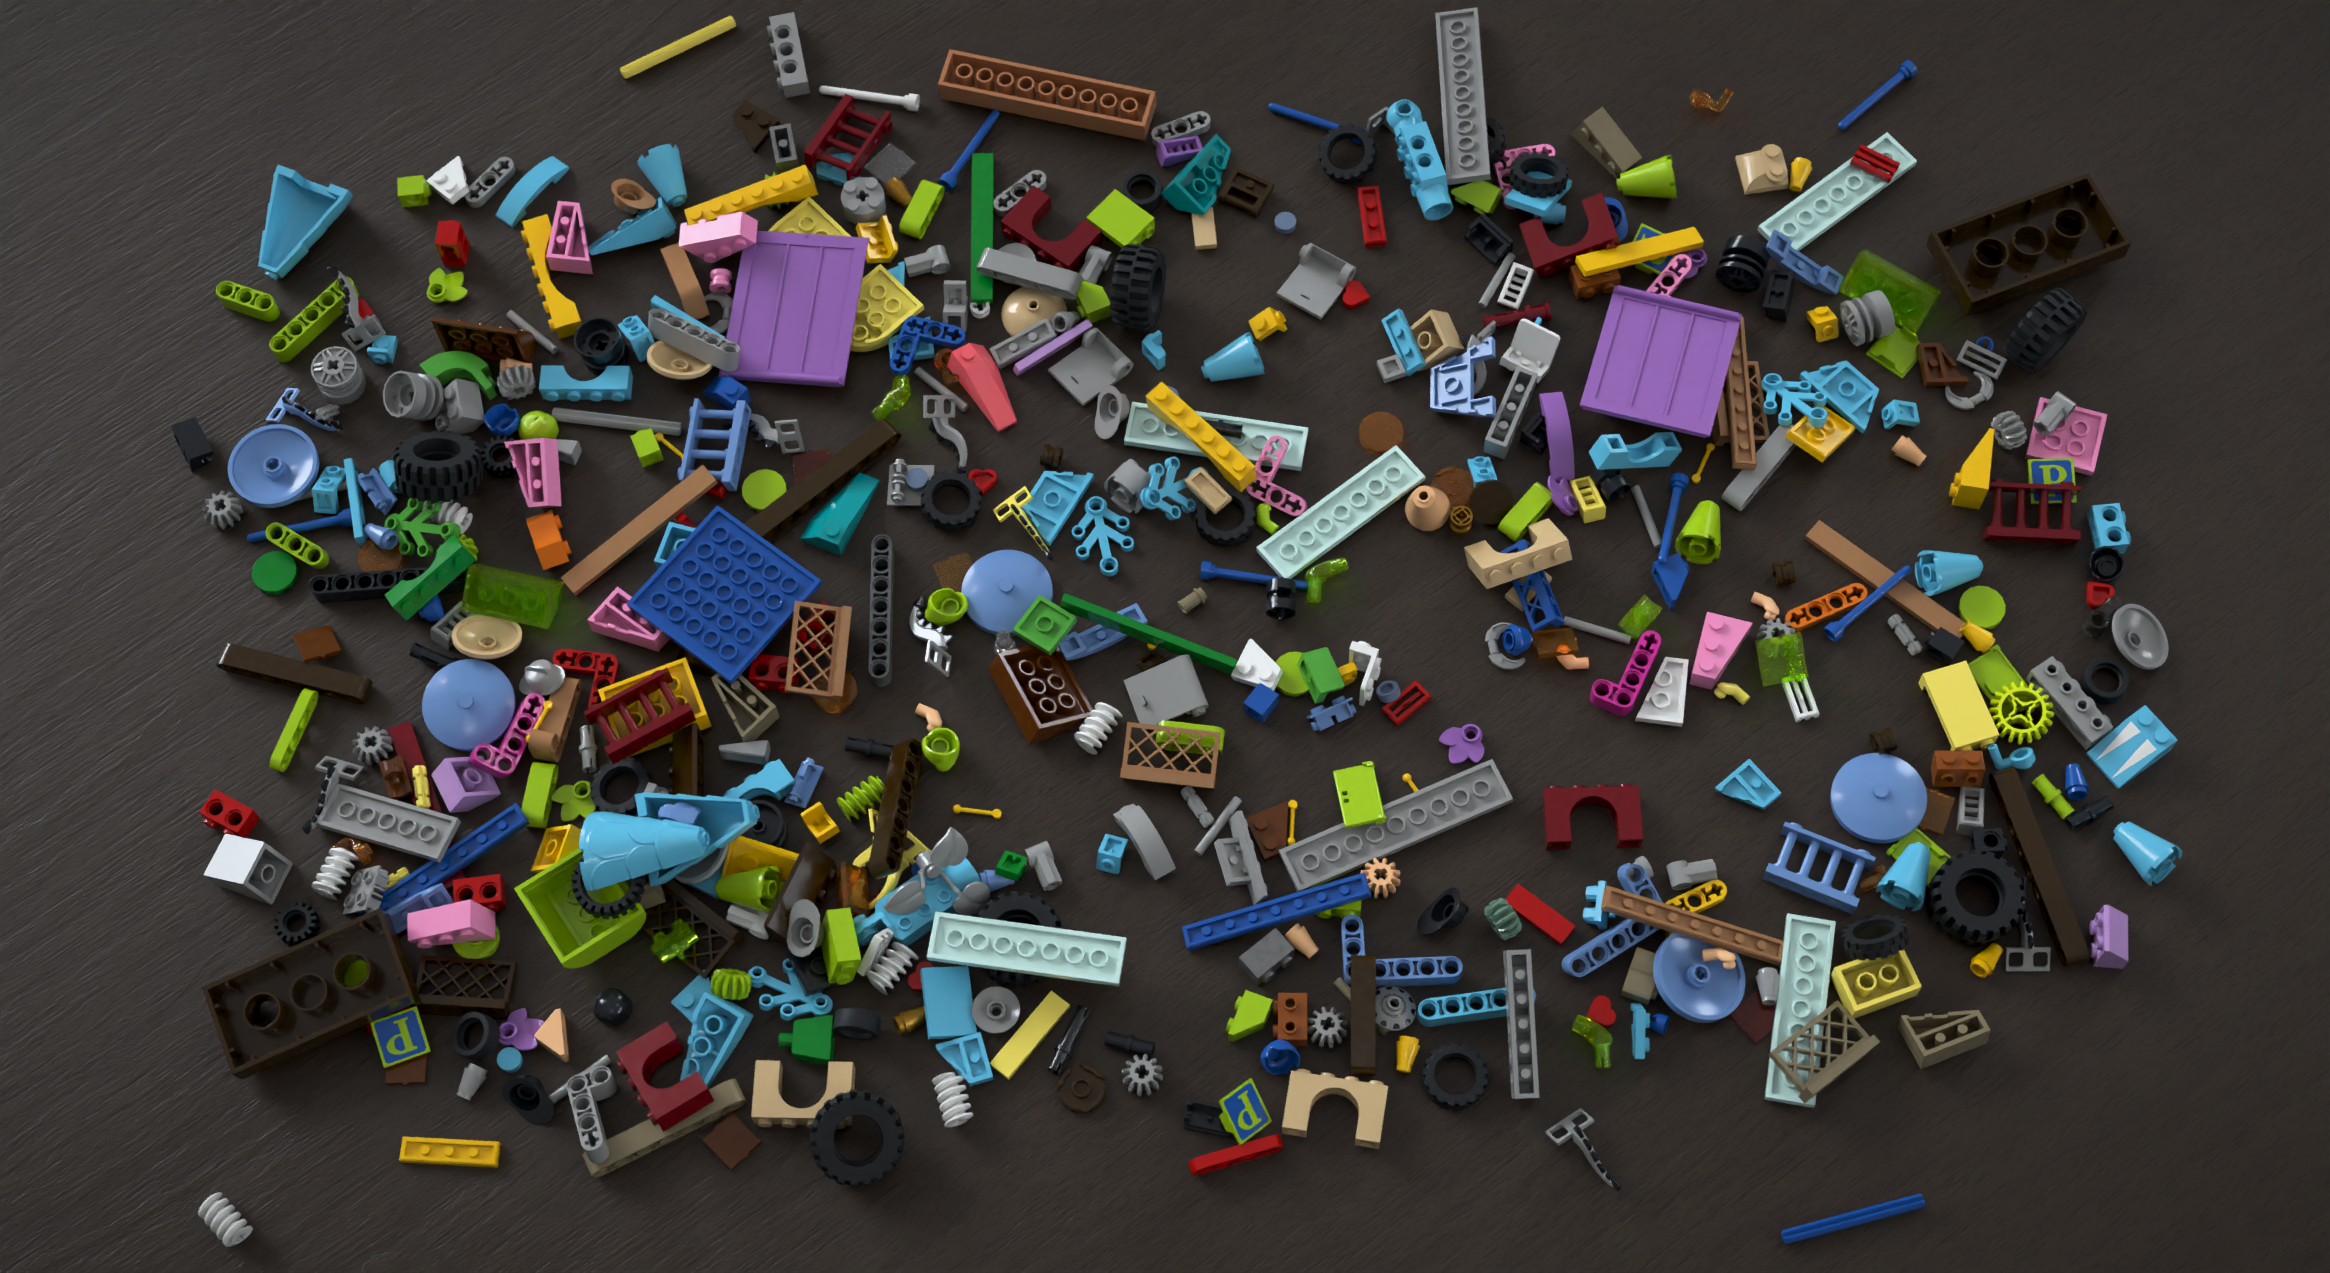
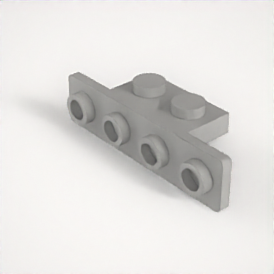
M1242 810L1236 811L1228 820L1233 838L1217 839L1214 842L1226 886L1247 884L1253 905L1260 904L1268 896L1267 886L1263 881L1261 866L1257 861L1254 843L1249 835L1247 820L1244 818Z

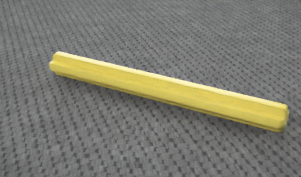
M732 16L721 19L621 67V74L625 79L736 27L735 20Z

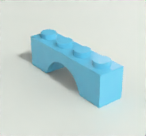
M541 365L539 391L542 398L548 401L568 399L570 401L614 400L620 402L631 400L633 375L630 366H607L599 377L590 381H578L566 373L564 366Z
M1673 432L1654 433L1649 438L1631 445H1625L1620 434H1608L1599 437L1589 450V454L1597 470L1668 467L1682 451V448Z
M778 759L767 763L763 770L757 774L748 776L744 783L738 787H733L726 791L723 797L749 801L756 796L767 795L781 800L788 795L789 791H792L796 782L781 760Z

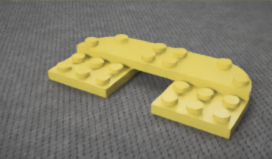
M810 197L802 201L769 230L770 232L850 236ZM881 264L862 278L850 351L868 352L889 344L888 339L892 338L902 328L904 321L908 317H916L924 310V305Z

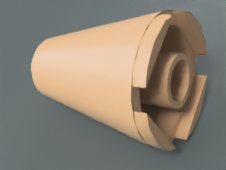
M1420 486L1407 499L1405 505L1406 517L1411 525L1421 531L1437 530L1449 518L1450 502L1441 490L1430 486Z

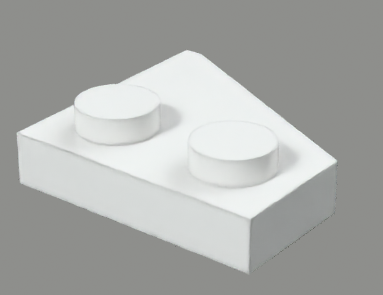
M459 156L426 180L434 191L452 205L469 192L466 175L462 167L464 165Z
M1249 638L1231 677L1235 681L1254 687L1262 683L1274 691L1283 671L1253 639Z

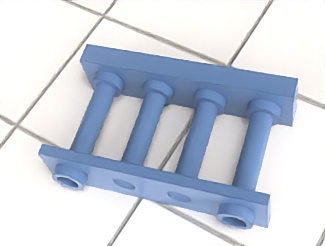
M694 398L693 406L690 407L689 411L690 424L682 465L678 468L677 472L680 482L695 471L693 470L695 459L725 460L724 469L709 472L716 480H721L728 491H737L752 411L745 400H737L736 408L733 410L705 409L698 398ZM703 418L733 420L732 428L729 431L701 429ZM699 438L729 440L728 449H725V451L697 450Z
M1785 822L1780 834L1786 836V840L1777 863H1768L1762 879L1853 915L1860 900L1855 897L1854 891L1864 867L1871 869L1876 857L1871 856L1866 850H1856L1805 830L1797 823ZM1795 841L1809 845L1800 871L1797 873L1791 872L1786 868ZM1818 849L1832 854L1823 879L1820 882L1811 880L1808 876ZM1841 858L1855 863L1843 891L1834 889L1831 886Z

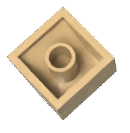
M1431 309L1410 327L1427 364L1418 371L1432 368L1453 356H1457L1464 350L1452 320L1446 312Z

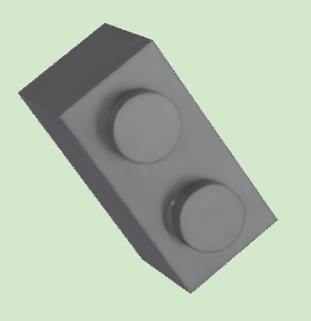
M791 124L769 127L778 174L799 167Z
M1275 928L1239 957V965L1258 986L1262 982H1269L1275 976L1274 972L1280 967L1286 968L1293 962L1294 948Z

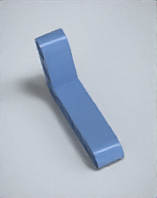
M1624 864L1619 868L1617 876L1625 891L1640 895L1644 889L1647 894L1646 898L1662 902L1642 866L1638 864ZM1631 869L1635 872V877L1632 881L1628 877L1629 870ZM1626 918L1565 956L1562 961V969L1570 976H1585L1660 928ZM1636 922L1639 928L1638 932L1634 935L1632 933V925ZM1615 935L1619 938V943L1616 947L1612 945V938ZM1595 947L1599 950V955L1596 959L1592 957V951ZM1577 959L1579 961V968L1574 972L1572 963Z
M1352 914L1347 915L1342 920L1341 925L1344 981L1350 988L1351 954L1347 950L1356 948L1360 951L1357 955H1365L1363 922L1360 917ZM1354 925L1358 930L1356 932H1349L1346 927ZM1454 956L1376 959V970H1382L1385 973L1382 977H1376V988L1385 986L1455 984L1461 978L1463 965L1460 959ZM1451 966L1456 968L1457 972L1449 974L1445 968ZM1427 967L1432 969L1433 973L1425 975L1421 972V969ZM1406 969L1409 974L1401 976L1397 973V970Z

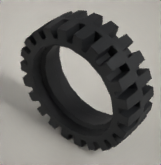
M581 858L578 861L579 866H575L573 870L575 875H572L571 880L573 884L571 885L578 903L587 913L597 918L601 916L603 919H609V917L616 919L619 918V914L625 916L628 914L627 910L635 909L636 902L640 903L642 899L641 894L644 895L645 875L631 879V886L628 892L620 900L601 904L593 901L588 896L580 869V862H584V860Z

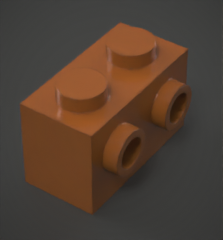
M1577 265L1570 266L1569 280L1576 299H1587L1600 293H1612L1614 286L1620 284L1621 277L1618 269L1584 277Z
M1934 751L1930 767L1933 787H1981L1985 773L1982 751Z
M1278 993V1001H1273V1015H1278V1024H1273V1039L1286 1040L1293 1044L1294 1047H1307V993Z

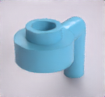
M1997 744L1988 746L1989 753L1997 770L2011 766L2027 769L2036 760L2034 752L2030 747L2018 748L2010 754V757L2002 759Z

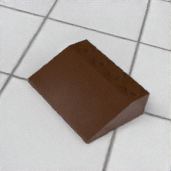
M436 317L431 319L445 352L463 351L476 355L481 359L500 362L501 359L511 358L525 363H532L537 342L533 333L527 330L518 331L502 326L493 327L483 323H468L463 320L455 321Z
M1033 645L1000 652L988 667L990 674L1029 744L1050 739L1083 723L1087 717H1090V712L1093 708L1059 647L1055 649L1051 656Z

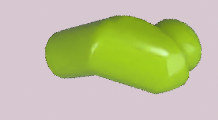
M1268 503L1259 504L1256 508L1257 524L1274 535L1277 533L1279 525L1270 520L1271 506Z

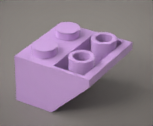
M2103 905L2099 913H2096L2094 920L2090 921L2089 934L2093 935V943L2090 945L2089 955L2090 958H2093V966L2123 969L2128 962V915L2110 905Z

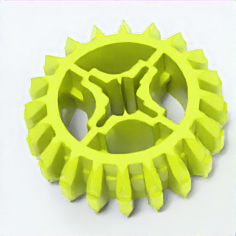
M2021 681L2019 688H2017L2015 682H2012L2010 684L2011 690L2004 685L2002 687L2003 693L1998 691L1995 693L1996 699H1991L1990 702L1993 707L1989 708V713L1995 715L1992 716L1994 723H1997L1995 725L1997 730L2002 729L2000 737L2004 738L2008 734V742L2011 743L2015 737L2018 738V744H2022L2023 738L2030 744L2032 736L2039 740L2041 738L2040 733L2046 734L2048 732L2045 726H2051L2053 723L2048 719L2054 716V712L2049 711L2053 707V703H2045L2049 699V695L2040 696L2043 689L2038 688L2037 691H2034L2033 683H2030L2029 688H2025V682ZM2017 696L2027 697L2031 701L2022 702ZM2008 700L2012 712L2004 719L2002 706ZM2039 707L2041 719L2034 725L2030 714L2034 712L2035 708ZM2019 709L2021 712L2025 710V716L2022 714L2016 715L2017 710ZM2019 723L2028 729H2016L2010 725Z

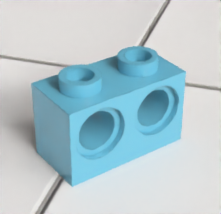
M2120 503L2092 505L2087 518L2094 548L2110 546L2115 547L2120 554H2124L2131 543V537L2125 528L2126 516L2125 512L2121 511ZM2109 537L2114 538L2117 542L2111 541Z

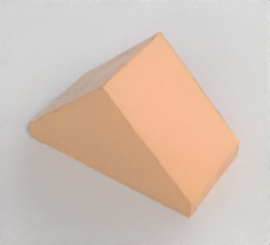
M559 1008L553 1011L536 1032L534 1038L541 1046L559 1059L568 1062L569 1054L565 1015Z

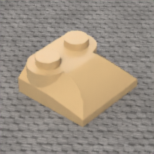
M1768 144L1762 150L1735 157L1745 195L1788 188L1786 163L1783 152L1777 145Z

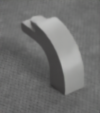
M1132 803L1122 807L1120 811L1113 814L1116 822L1134 843L1146 870L1155 880L1176 869L1159 833L1139 805L1136 806Z

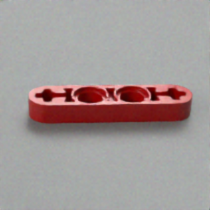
M1271 1135L1196 1157L1190 1160L1188 1164L1192 1175H1201L1278 1152L1284 1146L1280 1135Z

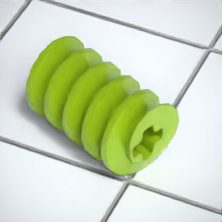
M869 776V784L864 781L860 782L861 789L854 786L852 788L853 795L848 791L844 793L846 800L841 797L837 798L838 806L850 822L851 816L857 820L860 819L858 811L867 814V805L874 809V800L881 804L884 784L877 776L876 779L873 776Z

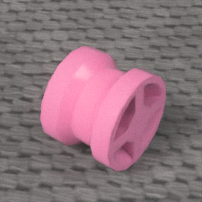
M723 268L712 270L710 273L712 280L710 291L724 294L731 292L732 285L730 281L732 279V272Z

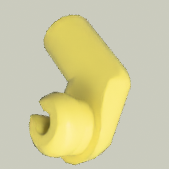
M1721 682L1714 690V694L1718 698L1722 699L1726 695H1732L1742 705L1750 699V696L1737 684Z

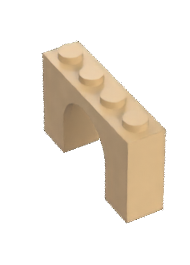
M1548 518L1527 525L1533 545L1526 550L1516 553H1499L1493 550L1486 540L1466 546L1464 550L1468 567L1485 588L1489 589L1572 560L1568 539Z
M756 1060L751 1114L753 1122L759 1127H772V1124H782L786 1128H794L797 1125H806V1127L811 1128L815 1115L824 1106L826 1101L833 1099L841 1092L847 1093L850 1090H854L855 1066L853 1062H828L827 1088L822 1099L811 1107L795 1108L788 1105L782 1099L783 1066L781 1062ZM852 1116L841 1121L836 1129H843L845 1125L852 1126Z
M1306 1069L1291 1071L1282 1134L1306 1137L1310 1111L1314 1103L1323 1096L1338 1094L1352 1101L1357 1109L1358 1125L1355 1145L1379 1149L1388 1086L1376 1080H1371L1367 1083L1359 1081L1356 1077H1345V1079L1336 1078L1331 1073L1311 1074V1071Z

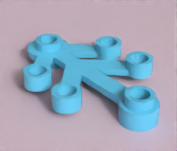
M1775 373L1764 376V379L1761 381V388L1767 392L1766 401L1763 404V412L1765 414L1772 415L1777 412L1775 396L1778 394L1783 398L1781 413L1778 415V423L1780 425H1791L1792 414L1790 411L1792 405L1809 418L1811 426L1815 428L1824 426L1827 422V411L1821 408V406L1826 404L1827 396L1825 393H1811V383L1809 381H1783L1781 376ZM1787 389L1797 390L1798 392H1789ZM1803 401H1813V404L1818 407L1811 408Z
M1173 456L1165 460L1167 472L1163 487L1158 490L1160 476L1164 474V467L1162 464L1156 463L1149 467V474L1151 476L1149 487L1144 488L1140 494L1141 502L1145 508L1149 510L1158 508L1165 512L1169 520L1178 519L1181 516V511L1178 506H1171L1163 501L1162 498L1164 497L1181 505L1185 513L1196 510V502L1193 499H1188L1177 492L1187 487L1184 484V480L1188 477L1173 483L1176 471L1180 467L1179 459ZM1199 468L1192 470L1189 476L1192 475Z
M1094 496L1086 502V514L1071 531L1073 539L1082 540L1085 537V529L1093 519L1095 521V528L1083 544L1076 548V556L1079 560H1087L1090 556L1089 550L1099 540L1103 558L1100 561V570L1105 576H1113L1118 572V561L1111 556L1108 538L1119 543L1121 549L1125 552L1133 550L1134 540L1105 525L1103 517L1115 523L1116 528L1120 532L1127 531L1130 523L1127 517L1119 516L1107 509V503L1103 498ZM1098 506L1100 509L1093 510V507ZM1120 522L1127 523L1125 526L1119 525ZM1080 530L1082 534L1076 535L1075 532ZM1125 542L1131 543L1130 546H1124L1123 544ZM1082 550L1087 552L1085 555L1079 554ZM1107 566L1113 567L1112 570H1106L1105 568Z
M788 958L783 962V971L787 974L790 985L767 975L766 970L760 966H755L748 971V974L751 976V987L760 988L766 985L783 993L774 997L770 994H763L759 998V1007L764 1011L783 1005L780 1009V1016L783 1020L789 1021L796 1016L812 1013L816 1017L827 1016L833 1008L832 999L822 994V992L805 997L793 968L786 967L791 964ZM766 1000L770 1001L769 1004H764L762 1002ZM801 1001L805 1004L794 1007L787 1003ZM789 1010L791 1013L785 1014L784 1011Z

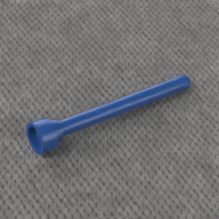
M1910 60L1903 62L1899 66L1898 73L1840 121L1838 128L1840 130L1847 128L1903 79H1911L1916 75L1918 70L1915 64Z
M1275 103L1268 105V109L1272 112L1327 130L1336 129L1339 125ZM1349 138L1352 140V143L1362 145V142L1358 139Z
M998 110L991 112L950 172L941 175L938 184L944 186V190L952 191L956 186L957 175L1000 116Z
M1683 473L1671 475L1669 485L1672 490V496L1658 557L1660 564L1667 562L1681 493L1688 487L1689 478Z
M343 509L336 516L286 527L299 533L337 524L345 525V527L353 526L351 509ZM265 531L251 533L247 536L249 542L267 539ZM277 531L275 537L282 536L283 531Z
M1202 561L1200 579L1209 580V578L1214 579L1215 576L1266 584L1270 579L1279 578L1217 568L1216 565H1212V562ZM1292 579L1296 582V589H1309L1307 581Z
M1908 565L1902 567L1839 622H1830L1823 628L1825 635L1831 641L1837 642L1843 637L1845 628L1911 573V567Z

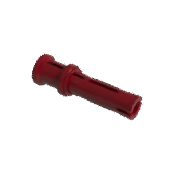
M1548 301L1544 302L1543 305L1533 307L1526 305L1522 310L1483 317V325L1486 328L1494 320L1496 322L1495 328L1519 324L1523 318L1535 322L1537 317L1542 318V320L1551 321L1550 307Z

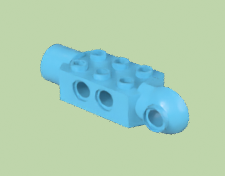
M1406 99L1397 101L1389 107L1386 118L1395 132V141L1399 146V149H1397L1399 161H1403L1405 165V177L1411 181V193L1413 197H1417L1425 219H1441L1453 210V204L1448 194L1447 177L1427 123L1422 121L1421 111L1418 106Z
M967 858L959 865H948L947 868L941 867V871L961 892L970 883L981 882L979 875ZM919 874L915 875L914 877L906 881L904 884L916 880L921 885ZM924 876L926 885L925 890L922 891L926 896L924 904L912 914L899 915L888 912L883 908L888 899L901 887L899 886L875 903V913L869 917H866L865 914H860L853 919L858 946L869 944L874 935L888 928L894 932L891 939L893 942L902 943L908 947L932 930L935 911L950 914L957 913L953 908V902L959 895L940 876L936 878Z

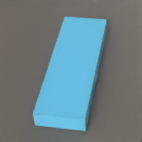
M1398 308L1383 318L1381 321L1395 353L1398 354L1406 372L1405 375L1410 376L1427 365L1403 310Z

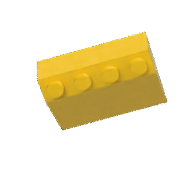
M686 657L598 689L603 702L650 677L655 671L663 670L667 667L673 679V682L668 685L680 705L689 703L696 718L692 723H697L700 731L712 727ZM660 689L647 695L659 716H664L672 711ZM639 700L626 706L639 728L651 722ZM618 711L608 716L611 728L618 739L630 734ZM673 733L629 757L672 742Z

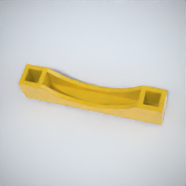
M802 165L687 208L684 211L688 226L699 224V220L706 219L707 222L715 221L717 216L737 212L745 213L764 205L781 202H799L807 197L818 195L812 174L806 165Z
M548 214L522 221L525 230H522L521 234L524 243L529 242L530 246L526 250L530 261L534 260L535 262L532 270L535 279L540 278L541 282L537 284L541 297L545 296L546 301L542 303L546 315L551 314L552 319L548 320L552 332L557 333L559 339L575 335V331L582 324L577 307L573 301L563 296L550 280L546 255L552 225Z
M1160 382L1146 395L1148 409L1161 421L1174 427L1190 439L1211 460L1224 478L1239 492H1242L1257 478L1255 465L1163 382Z

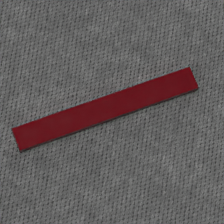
M411 721L389 728L388 730L397 756L402 755L414 792L411 794L414 805L417 806L416 800L418 799L415 797L413 781L415 778H413L412 769L417 765H424L427 770L425 777L428 778L430 794L428 797H430L431 806L428 809L443 814ZM453 840L451 841L448 848L454 845ZM463 869L442 883L447 891L453 890V880L465 878Z

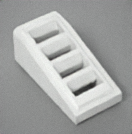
M1513 262L1497 303L1518 310L1533 277L1534 269ZM1516 273L1526 277V279L1523 280L1518 277H1515L1514 275ZM1515 281L1520 284H1523V286L1519 287L1514 284H1511V282ZM1508 288L1519 291L1520 294L1517 295L1515 293H1512L1508 291ZM1505 295L1517 299L1516 303L1504 299Z

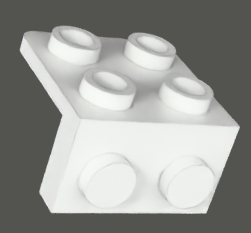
M1523 318L1517 326L1510 348L1501 357L1499 364L1514 372L1516 367L1519 366L1538 373L1537 383H1539L1550 369L1560 342V336Z
M1352 641L1349 649V663L1354 661L1357 670L1366 672L1360 688L1359 705L1364 706L1366 700H1371L1374 680H1378L1382 658H1378L1379 649L1371 647L1366 642Z

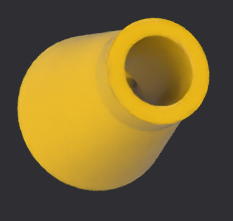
M1798 157L1791 163L1790 190L1802 191V187L1812 170L1810 160Z
M1969 620L1959 630L1965 635L1976 651H1981L1982 653L1987 652L1996 640L1992 637L1993 634L1973 624Z
M1991 943L1986 949L1973 957L1970 964L1971 971L1981 978L1991 975L2000 955L2003 953L2001 946Z
M1400 1036L1399 1041H1396L1397 1071L1411 1073L1412 1065L1420 1048V1045H1418L1419 1039Z

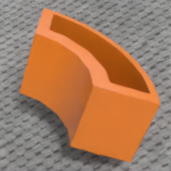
M550 510L526 518L543 570L569 562L568 554H571V549L568 541L563 542L559 530L563 526L559 515L554 516L553 511Z

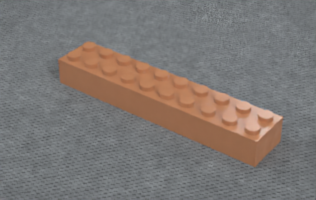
M949 49L938 82L940 99L1146 141L1156 108L1155 91Z

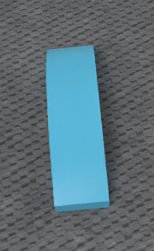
M554 156L536 165L510 191L498 209L496 217L513 228L527 214L525 208L551 181L556 184L569 170V167Z

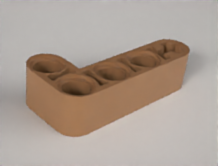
M679 242L661 248L663 259L685 313L696 320L709 316L702 290L685 250L679 247Z
M565 677L562 686L550 694L549 701L553 703L554 707L547 712L539 730H532L528 741V748L534 759L554 763L559 762L581 694L582 681L580 679Z

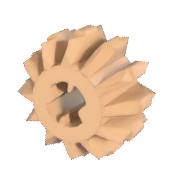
M1374 858L1373 865L1368 862L1365 864L1366 870H1362L1361 873L1365 872L1370 892L1374 891L1375 899L1378 898L1379 893H1382L1386 899L1388 892L1393 894L1396 892L1395 886L1400 885V879H1398L1400 871L1394 870V862L1387 865L1386 858H1383L1382 863H1379L1378 859Z

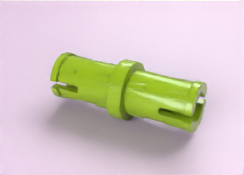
M2044 774L2032 782V785L2045 798L2044 801L2050 804L2063 820L2075 811L2061 795L2062 792L2056 789Z

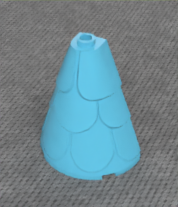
M278 165L274 172L270 203H268L266 225L262 233L258 266L266 271L264 275L273 280L283 278L309 252L308 249L317 242L326 232L327 228L345 210L353 199L352 193L333 184L325 187L306 180L295 170Z
M650 792L635 794L638 817H649L659 820L658 812L660 807L666 804L673 805L680 801L701 808V814L696 826L703 827L708 832L710 838L709 845L706 847L702 857L664 870L659 869L648 873L650 886L654 887L667 883L690 866L699 863L716 849L725 847L757 824V819L760 817L758 807L745 799L712 795L700 797Z
M606 811L592 812L583 823L579 840V850H583L582 857L584 862H580V869L586 891L597 890L702 857L710 842L709 834L703 827L668 819L661 821L649 817H636Z

